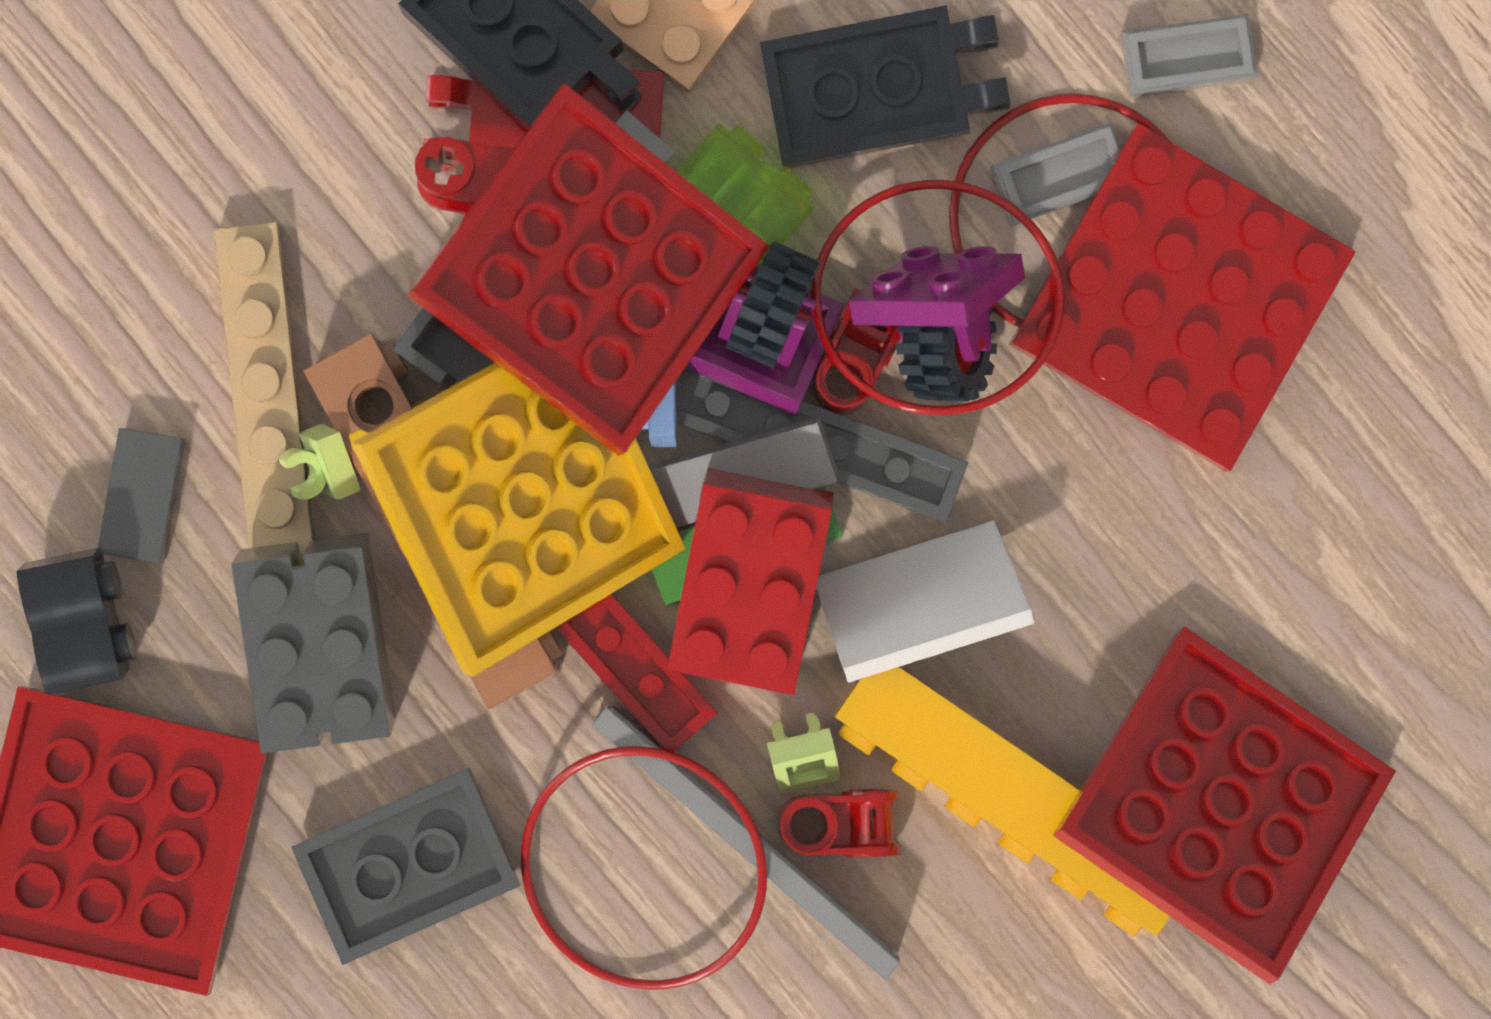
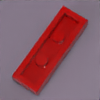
M612 594L555 627L664 750L675 752L718 713L683 673L667 670L669 657Z

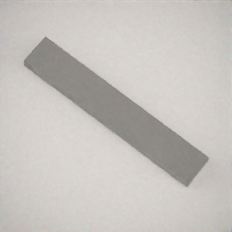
M608 706L592 724L617 747L642 746L663 749L615 706ZM628 756L757 868L753 843L740 815L684 766L663 759ZM759 832L766 855L767 877L886 980L900 964L898 953Z

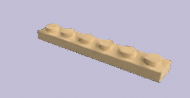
M277 222L213 229L248 547L254 548L298 542L300 555L294 566L305 565L303 553L310 541L315 540L311 499L301 500L292 496L290 488L302 484L308 479L307 464L301 463L296 467L288 469L282 466L278 459L289 449H304L299 433L303 431L280 225Z

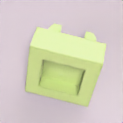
M319 424L299 433L304 449H289L278 458L280 464L288 469L296 467L301 463H306L309 467L308 479L304 483L290 488L292 496L298 499H312L322 492L336 500H340L361 491L340 431L324 424Z
M814 713L806 714L808 733L788 738L785 735L781 720L773 723L772 734L774 741L767 743L779 795L841 780L830 728L821 729L820 721Z

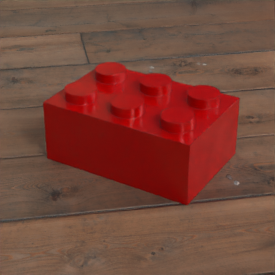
M707 468L701 490L667 670L790 695L795 694L832 512L834 492L808 489Z

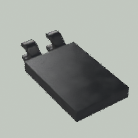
M401 0L398 3L402 14L526 130L529 129L556 90L564 83L578 94L593 81L606 98L623 114L643 98L642 94L636 89L640 85L639 80L627 68L615 60L624 51L622 40L578 0Z
M946 5L760 42L783 168H794L970 134L967 115L993 113L1010 109L1006 77L962 86L956 53L980 52L999 47L994 15L950 24Z

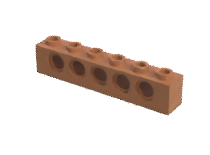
M369 334L308 367L303 372L335 430L340 431L351 460L401 549L348 435L359 430L370 433L424 403L425 400L422 397L412 402L401 380L410 376V372L402 357L393 350L395 347L393 342L382 347L380 341L372 334ZM375 391L388 392L393 400L391 416L381 424H367L361 412L364 399ZM404 555V557L406 558V560H407V562H408L410 568L412 569V567H411V565H410V563H409V561H408L406 555ZM550 630L474 677L470 676L487 709H492L560 672L554 659L563 655V652Z

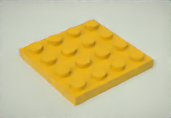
M493 363L351 443L462 672L472 677L686 549L636 439L625 454L616 455L497 363Z

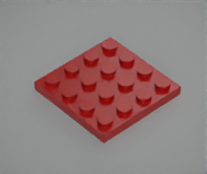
M564 83L553 94L407 295L619 456L627 452L770 245Z
M1138 123L1128 135L1116 160L1109 168L1104 177L1105 179L1093 196L1057 259L1064 284V314L1060 333L1054 348L1043 365L1225 472L1231 471L1356 251ZM1051 271L1009 342L1010 346L1034 360L1046 342L1054 317L1055 289Z
M1184 626L1174 635L1052 836L1270 985L1280 979L1396 770Z
M18 686L0 757V948L195 994L210 995L269 753L261 754L260 744L257 740L53 693L46 695L44 690Z

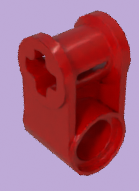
M437 137L427 141L419 149L415 158L417 188L422 199L429 206L438 210L466 215L514 148L492 147L451 137ZM443 164L454 165L456 174L450 175L447 184L436 183L435 174L442 171Z
M855 288L850 299L853 298L856 294H858L861 290ZM849 301L831 335V339H833L832 344L840 357L851 370L873 387L884 365L888 366L896 350V343H899L901 340L897 326L853 325ZM826 352L818 368L813 385L815 398L820 406L826 410L840 415L852 414L861 409L869 395L860 390L858 395L852 398L841 399L830 393L826 386V376L829 372L838 368Z
M862 789L845 790L842 793L793 796L783 804L778 812L777 828L779 835L789 848L804 855L843 854V856L848 857L900 855V844L894 842L893 803L899 800V790ZM808 806L819 809L824 818V828L820 836L808 842L795 839L790 830V822L794 813ZM871 808H872V828H873V835H872V837H870V809H871Z

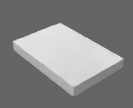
M994 520L819 575L816 592L848 683L1034 624L1030 605Z

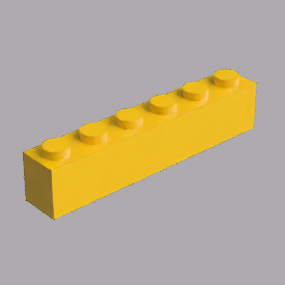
M900 667L874 674L855 682L833 715L844 723L838 732L839 736L868 756L875 746L893 756L897 761L890 771L921 792L929 782L950 795L943 807L974 828H976L982 818L1003 832L996 843L1026 864H1029L1036 854L1054 866L1056 870L1050 877V880L1082 901L1088 891L1095 894L1109 904L1103 916L1133 937L1137 935L1141 927L1156 937L1169 920V915L1052 836L1080 791L1079 789Z

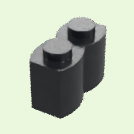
M100 547L25 562L16 571L23 610L32 634L39 675L46 695L122 680L129 671L128 661L136 660V644L130 624H120L115 610L114 600L121 599L122 597L121 581L115 562H105Z

